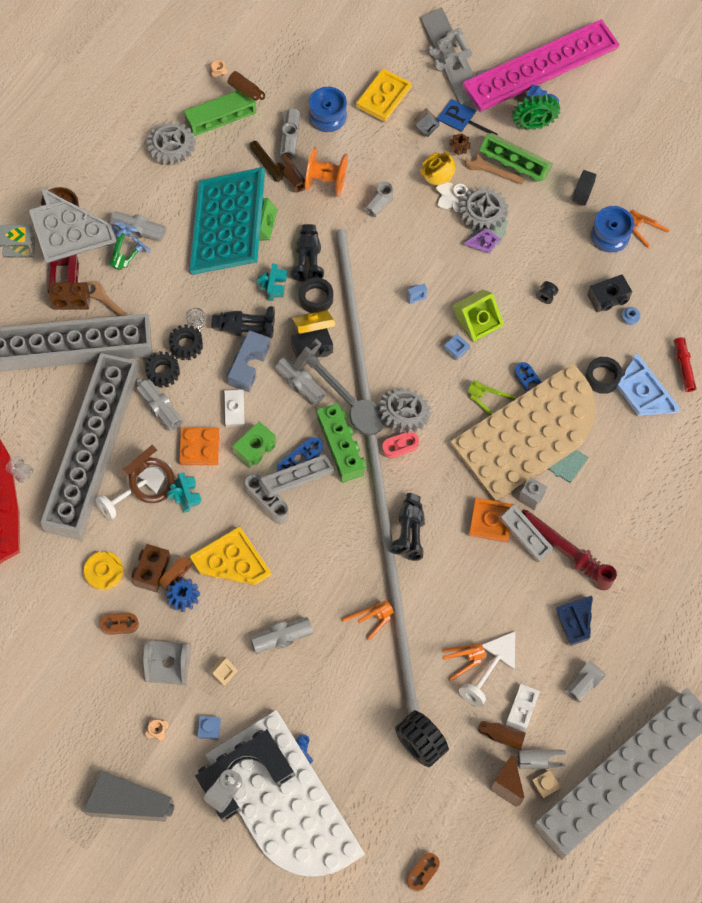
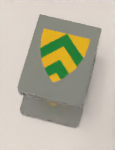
M31 224L0 225V247H3V258L34 257L36 237Z

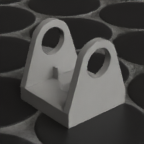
M146 641L143 657L145 681L187 686L192 645ZM168 658L174 660V665L170 668L163 666V662Z

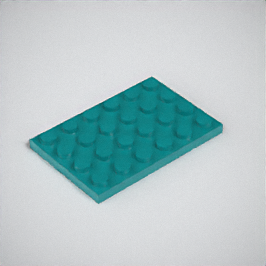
M263 167L199 180L189 270L192 275L258 262L265 179Z

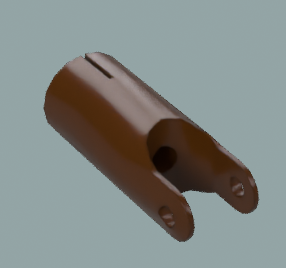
M237 71L231 73L227 80L231 87L254 101L265 99V93L255 83Z
M283 154L282 157L286 161V167L282 163H277V167L295 192L303 191L305 189V178L291 158Z
M486 721L480 722L478 727L480 734L488 736L493 741L521 750L526 732L500 723H489Z

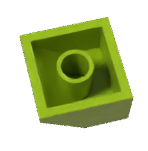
M482 289L452 305L458 322L473 342L504 326L492 292Z

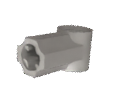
M381 182L378 185L377 191L363 207L367 215L377 217L381 210L392 202V184Z
M591 661L584 666L578 674L579 676L566 689L569 697L578 703L606 675Z

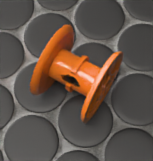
M313 147L307 166L305 190L308 191L312 187L314 179L323 180V183H326V181L336 183L335 193L339 197L345 181L348 154L345 153L341 158L340 164L335 165L330 164V161L326 163L318 161V150L316 147Z

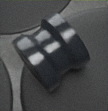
M544 281L541 289L537 291L536 297L545 304H551L554 299L553 296L557 295L559 289L554 283Z

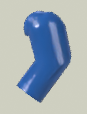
M302 734L296 739V742L311 764L314 760L307 753L310 739L306 734Z

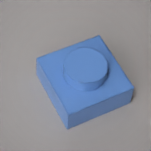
M425 283L414 285L408 289L407 300L409 304L426 299L427 297Z
M456 334L444 345V349L458 360L470 349V345Z
M200 716L198 739L219 740L221 718Z

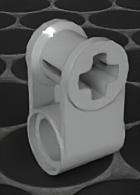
M225 770L207 791L203 800L222 813L241 787L242 777L234 770ZM229 776L235 781L234 784L229 783L227 780Z

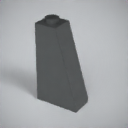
M101 771L84 812L90 817L165 822L167 816L171 817L175 805L170 796Z

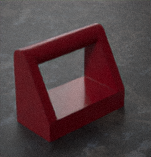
M77 255L50 262L48 293L50 283L56 282L57 266H68V279L64 283L78 282L79 260Z

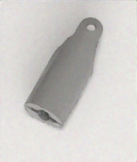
M560 749L518 750L519 769L564 768V763L550 762L548 760L555 755H565L566 751Z

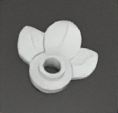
M449 182L438 185L436 189L442 195L439 199L438 207L442 209L453 207L455 212H459L462 196H466V192L469 191L464 184L454 185Z

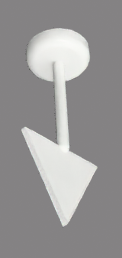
M158 466L146 468L137 476L142 480L137 483V486L140 488L146 484L157 494L166 474ZM128 489L112 501L104 495H99L95 498V501L102 514L111 521L116 517V510L113 505L130 495L132 491Z
M515 632L482 645L495 658L476 686L465 683L459 688L460 695L468 703L477 707L484 705L486 697L480 688L499 659L515 669Z

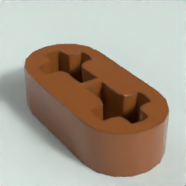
M185 556L180 557L161 577L159 584L168 590V585L174 586L173 580L178 582L190 569L192 562Z
M132 613L108 614L101 618L100 628L107 635L134 633L139 628V621L136 615ZM128 619H132V622H135L131 624V627H127V624H121L128 623ZM108 621H112V624H116L111 625L110 629H107V627L105 626L106 624H108Z
M425 854L410 873L407 884L412 891H422L437 872L440 861L435 854ZM432 858L434 860L433 864L436 867H429L427 872L423 869L426 866L424 860L429 861ZM422 873L424 875L421 879L423 885L418 884L415 887L412 877L417 878Z

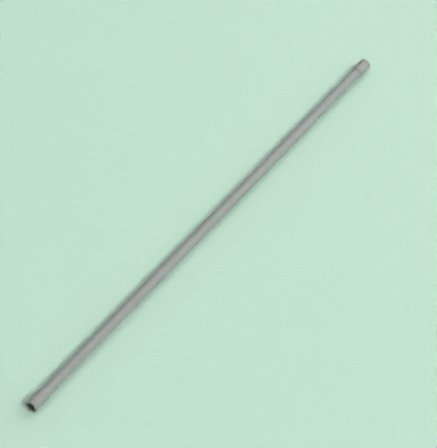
M339 229L336 231V238L340 252L361 399L371 401L348 251L347 232L345 229ZM376 434L367 435L406 694L407 715H409L414 710L419 711V705L416 699L395 554L389 552L392 534Z

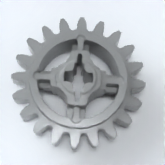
M170 121L169 125H166L163 122L162 127L156 125L157 130L151 129V134L148 135L147 147L148 152L151 153L152 158L157 159V162L163 160L165 165L167 161H170V164L173 165L174 161L180 164V159L186 161V156L191 157V151H195L194 133H191V128L186 129L185 124L179 126L177 121L173 125L172 121ZM180 138L185 141L184 144L180 142ZM159 141L162 142V148L158 146Z
M480 186L477 191L473 187L472 192L467 191L466 196H462L459 214H462V220H467L466 225L473 224V230L479 227V232H481L482 228L489 230V227H491L495 231L496 226L501 227L502 222L506 221V216L509 212L507 210L509 205L505 203L506 198H501V192L495 194V188L489 191V186L485 190Z
M400 387L399 391L393 388L392 392L387 390L386 395H382L378 406L380 408L378 413L382 414L381 420H387L386 426L391 424L393 425L392 430L399 428L400 433L406 430L409 434L411 429L416 433L418 428L422 430L424 425H427L431 412H429L431 406L427 405L428 400H422L423 394L417 395V390L410 392L409 387L406 391Z

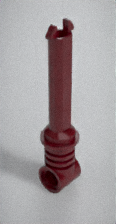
M523 509L521 511L549 544L572 561V565L575 566L574 570H584V574L588 573V577L592 576L591 579L599 590L605 591L611 588L617 577V571L613 566L609 564L600 565V561L596 562L597 558L592 559L593 555H591L590 550L586 551L585 549L577 548L534 514L529 513L528 510Z

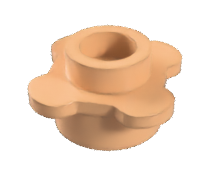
M215 60L209 65L212 77L227 75L228 70L225 69V62L221 60Z
M155 718L150 719L148 730L145 733L146 737L149 739L157 738L159 741H163L166 738L165 731L169 727L168 722L156 720Z

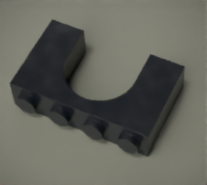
M268 729L257 731L252 735L251 740L246 743L245 741L240 742L234 747V751L229 754L224 753L216 758L217 762L210 766L205 765L198 770V774L195 775L205 794L225 770H232L236 764L245 760H255L263 764L277 787L296 776ZM234 797L222 813L215 809L223 823L242 811Z

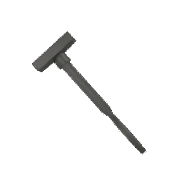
M315 339L309 348H304L292 365V368L296 372L306 364L314 368L351 406L349 418L353 427L365 435L379 433L385 426V420H381L382 414L378 413L380 409L378 405L369 400L357 401L319 363L320 360L314 354L321 346V343L318 339Z

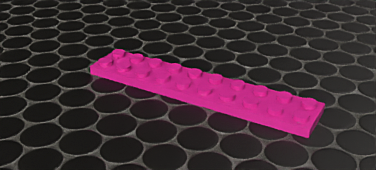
M600 19L464 81L462 87L478 111L482 112L530 90L533 84L536 86L541 85L618 49L620 44L603 20Z

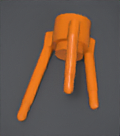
M634 209L629 211L634 219V227H639L644 221L666 232L670 231L668 228L658 224L656 220L644 216ZM633 228V233L649 248L648 242Z
M384 600L381 603L377 602L371 607L344 617L342 621L351 620L365 613L368 614L358 619V623L372 616H375L378 620L382 619L367 637L368 640H371L384 624L391 620L389 616L394 611L389 602Z
M472 643L466 646L443 649L444 653H456L442 657L443 660L466 655L468 661L472 660V663L449 678L452 681L472 667L481 664L480 659L485 658V651L481 643Z

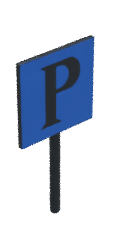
M453 99L450 100L437 118L440 122L461 132L469 123L490 134L498 135L496 132L471 121L477 111Z

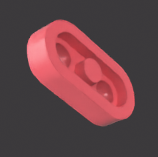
M405 432L388 438L383 442L382 452L388 458H396L413 452L419 446V437L414 432L409 434ZM406 442H412V445H407ZM389 448H394L395 451H392V452H391V451H389L388 449H389Z

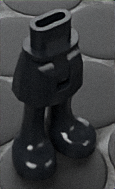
M303 224L295 247L298 253V265L293 266L290 270L291 277L300 282L306 280L307 255H309L310 259L308 279L324 277V269L317 265V256L321 252V243L316 225Z
M269 306L266 313L262 315L244 314L242 311H230L224 314L221 312L220 315H212L211 328H216L236 336H241L242 332L252 331L273 339L275 307ZM244 323H257V324H265V325H263V326H256V325H248V324H244Z
M407 493L398 519L401 523V534L399 539L390 543L389 552L396 555L406 553L408 560L419 561L424 555L420 542V527L425 525L423 505L420 503L421 497L413 493ZM410 528H412V539H411V542H410Z

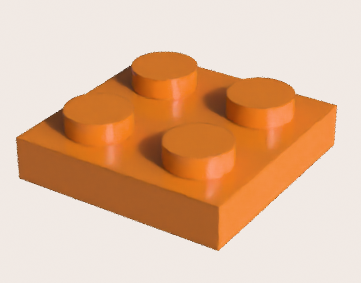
M181 427L180 465H219L220 429Z
M475 498L469 536L508 543L510 530L499 517L513 504Z

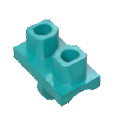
M272 263L270 277H268L269 274L267 272H264L263 276L257 277L256 281L261 286V290L264 291L268 287V301H273L274 297H284L285 285H277L276 283L277 281L286 282L287 270L278 269V264Z
M184 472L178 473V479L175 480V484L170 485L171 490L167 493L168 499H174L176 504L180 503L183 513L189 512L191 507L199 505L202 500L200 493H190V489H195L196 487L194 476L185 477Z

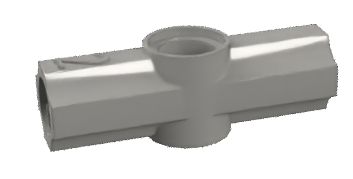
M295 108L285 110L280 157L286 154L291 159L295 158L300 111H297Z
M117 211L111 215L110 224L112 227L117 226L120 229L118 225L114 224L117 221L123 224L127 223L128 226H134L137 232L130 231L131 236L134 238H141L143 236L161 242L165 236L166 227L164 225L150 222L142 215L135 214L130 216Z
M283 357L275 366L276 370L288 380L291 388L297 393L301 392L312 404H319L326 396V392L313 381L310 373L303 368L296 372L292 368L294 362L288 357Z
M150 379L142 381L137 387V391L147 402L153 415L159 417L169 431L179 428L183 420L172 407L168 397L164 393L161 394Z
M308 617L288 624L286 622L278 623L268 631L250 636L255 653L258 654L275 647L278 649L287 647L295 640L312 635L313 630Z

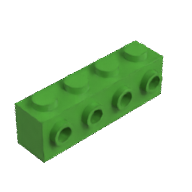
M493 133L486 134L479 150L485 153L486 157L495 158L502 165L511 166L521 174L526 173L530 175L531 179L538 182L547 178L553 165L552 162Z
M336 403L317 409V420L340 479L344 483L364 476L366 463L364 458H360L358 454L360 449L357 441L352 439L353 431L351 425L346 424L347 416L345 410L340 409L339 404Z

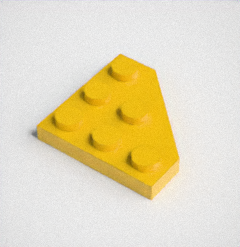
M240 526L189 556L199 574L254 586L272 576L271 571Z

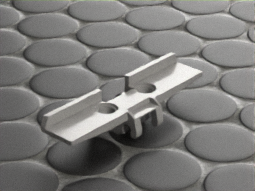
M441 7L421 17L435 47L429 46L428 50L435 59L436 68L440 71H446L460 104H466L472 100L463 89L462 84L464 81L475 77L467 61L472 56V51L466 45L461 28L452 29ZM455 44L456 47L460 46L462 51L456 53L453 45ZM454 65H461L458 70H453Z

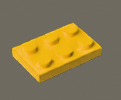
M383 68L357 101L356 108L386 122L412 88V83Z

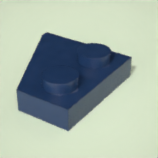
M592 596L556 607L555 609L570 646L590 639Z

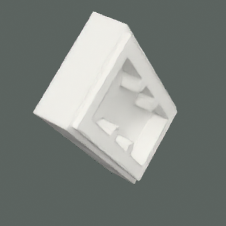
M243 390L225 391L226 427L245 426Z

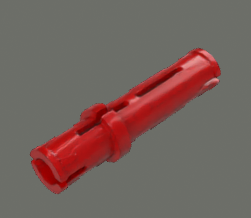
M679 337L674 340L677 353L676 360L680 365L685 392H693L697 390L690 362L691 354L688 352L686 339Z

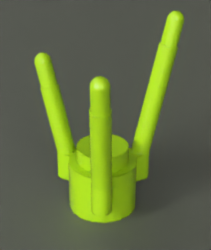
M474 380L468 389V393L472 394L470 399L478 403L490 416L493 414L492 411L478 399L479 397L483 398L487 391L512 400L516 399L515 396L486 386L477 380Z

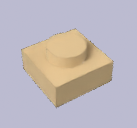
M222 656L209 672L221 685L225 686L238 670L226 657Z
M550 770L531 781L542 800L561 789Z

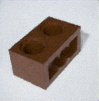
M87 282L50 283L49 301L52 310H89L90 291Z
M146 544L145 549L140 551L138 567L133 569L131 576L136 587L158 593L159 581L165 574L171 559L169 550ZM152 556L158 557L154 562L149 561ZM145 574L152 575L147 580L142 579L143 575Z

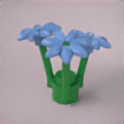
M120 221L114 223L120 229L117 226L112 227L114 234H116L117 243L114 245L108 264L122 270L123 266L128 267L129 262L142 249L149 254L151 252L137 238H132L137 245L134 247L135 250L125 260L126 256L119 253L124 237H131L130 231L137 232V229Z

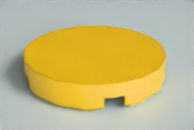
M96 552L84 564L85 580L96 590L112 589L119 584L123 577L122 561L112 552Z

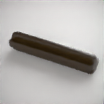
M256 140L249 144L250 149L276 182L282 180V172L259 142Z

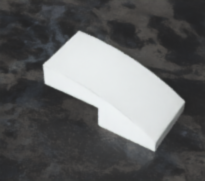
M520 684L506 725L526 732L540 691Z

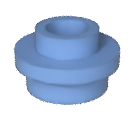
M627 307L622 312V319L626 324L633 325L639 321L640 312L634 307Z

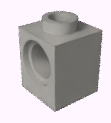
M530 477L522 489L518 501L535 511L545 496L547 486Z

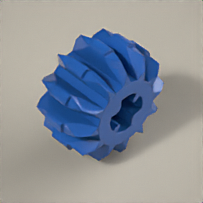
M181 577L179 583L173 580L174 586L168 585L167 589L169 592L166 593V598L169 599V606L174 605V610L176 611L180 607L182 612L186 611V607L192 610V603L198 604L199 602L197 599L200 596V591L197 590L198 585L192 584L191 579L185 582L183 577Z

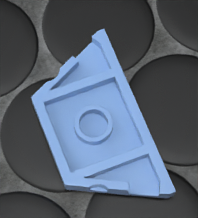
M636 354L621 378L620 383L617 385V389L638 416L678 413L681 408L641 357Z

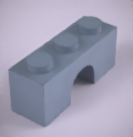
M249 331L247 336L242 338L241 349L239 352H236L233 367H229L226 374L229 386L249 393L257 376L256 368L248 366L247 363L255 359L264 362L270 349V337Z

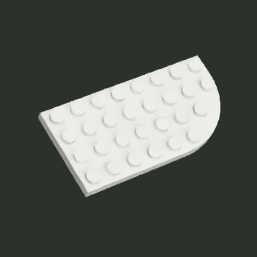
M277 710L205 754L212 765L217 762L216 758L224 753L229 754L234 751V747L240 742L245 741L246 743L251 740L252 735L257 731L268 729L296 776L277 787L266 767L255 760L239 762L232 768L242 777V785L234 795V799L242 810L239 813L263 853L278 867L299 876L319 877L336 873L365 855ZM229 776V783L234 784L235 781Z

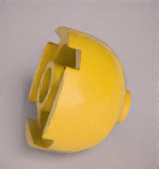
M442 150L444 153L441 154L435 152L422 163L424 167L422 170L420 168V173L428 183L442 185L450 182L454 176L456 164L451 154L446 150Z

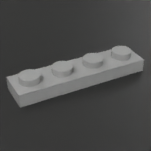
M322 455L260 478L259 484L269 498L333 474L335 468L326 455Z

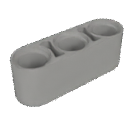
M257 474L249 475L245 480L247 494L275 523H285L289 518L287 503L278 494L270 497L272 498L270 501L262 500L268 496L259 484L261 477ZM251 484H258V485H259V486L256 487V488H251V487H250ZM278 510L285 511L281 515L275 513Z

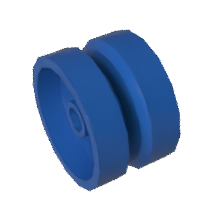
M330 86L316 89L309 98V118L313 127L323 132H334L345 124L347 119V100L344 93Z
M619 206L602 208L596 215L591 231V239L595 246L605 252L623 250L628 245L634 228L632 215L626 209Z

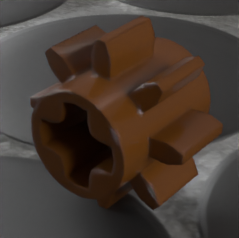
M463 133L453 134V139L449 140L451 152L457 155L466 154L467 149H470L471 146L469 136L466 137Z

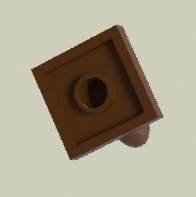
M153 444L117 474L120 480L129 475V486L132 493L139 500L146 503L164 501L168 498L167 493L171 490L170 485L175 484L174 474L170 466L161 459L150 457L157 451ZM150 465L161 468L167 477L166 488L162 493L155 496H149L141 492L136 481L137 476Z

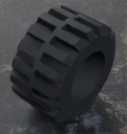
M417 710L411 712L395 726L397 737L406 750L420 764L428 768L449 751L447 741L440 730L427 716Z

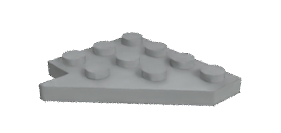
M42 189L46 205L29 210L46 264L117 243L111 224L45 189Z

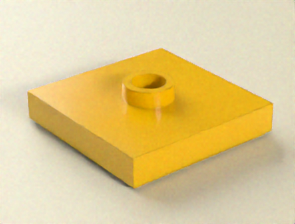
M328 310L292 317L293 324L299 334L335 326L334 319Z

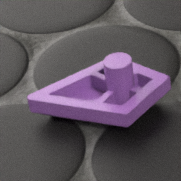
M486 228L466 241L464 245L490 254L501 239Z

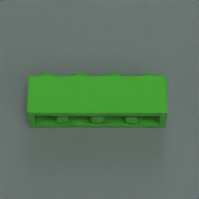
M236 91L185 110V122L191 128V133L197 136L255 114L256 102Z

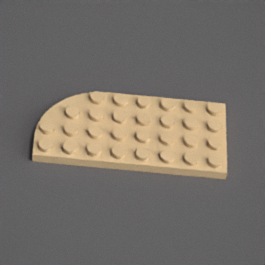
M572 363L459 435L450 444L492 500L500 501L527 483L530 477L535 478L573 453L584 443L591 432L596 416V402L592 388L583 374Z

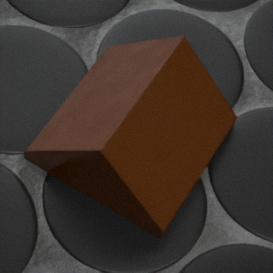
M515 755L509 757L497 776L491 791L517 807L521 805L525 796Z

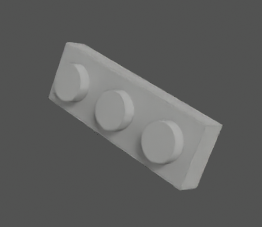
M515 504L499 517L537 562L541 561L553 549Z

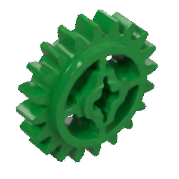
M537 94V96L531 95L528 99L524 98L523 102H518V106H514L512 117L514 123H516V126H520V129L525 127L526 130L542 129L544 126H549L550 122L554 123V119L559 118L558 114H561L560 104L557 98L553 99L552 95L547 97V94L540 96V94Z

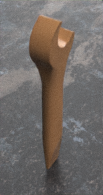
M478 154L475 161H469L467 157L465 158V166L469 170L489 171L520 184H523L525 178L488 164Z
M89 282L90 286L96 287L95 292L89 294L92 299L103 302L118 316L128 315L107 296L99 282Z

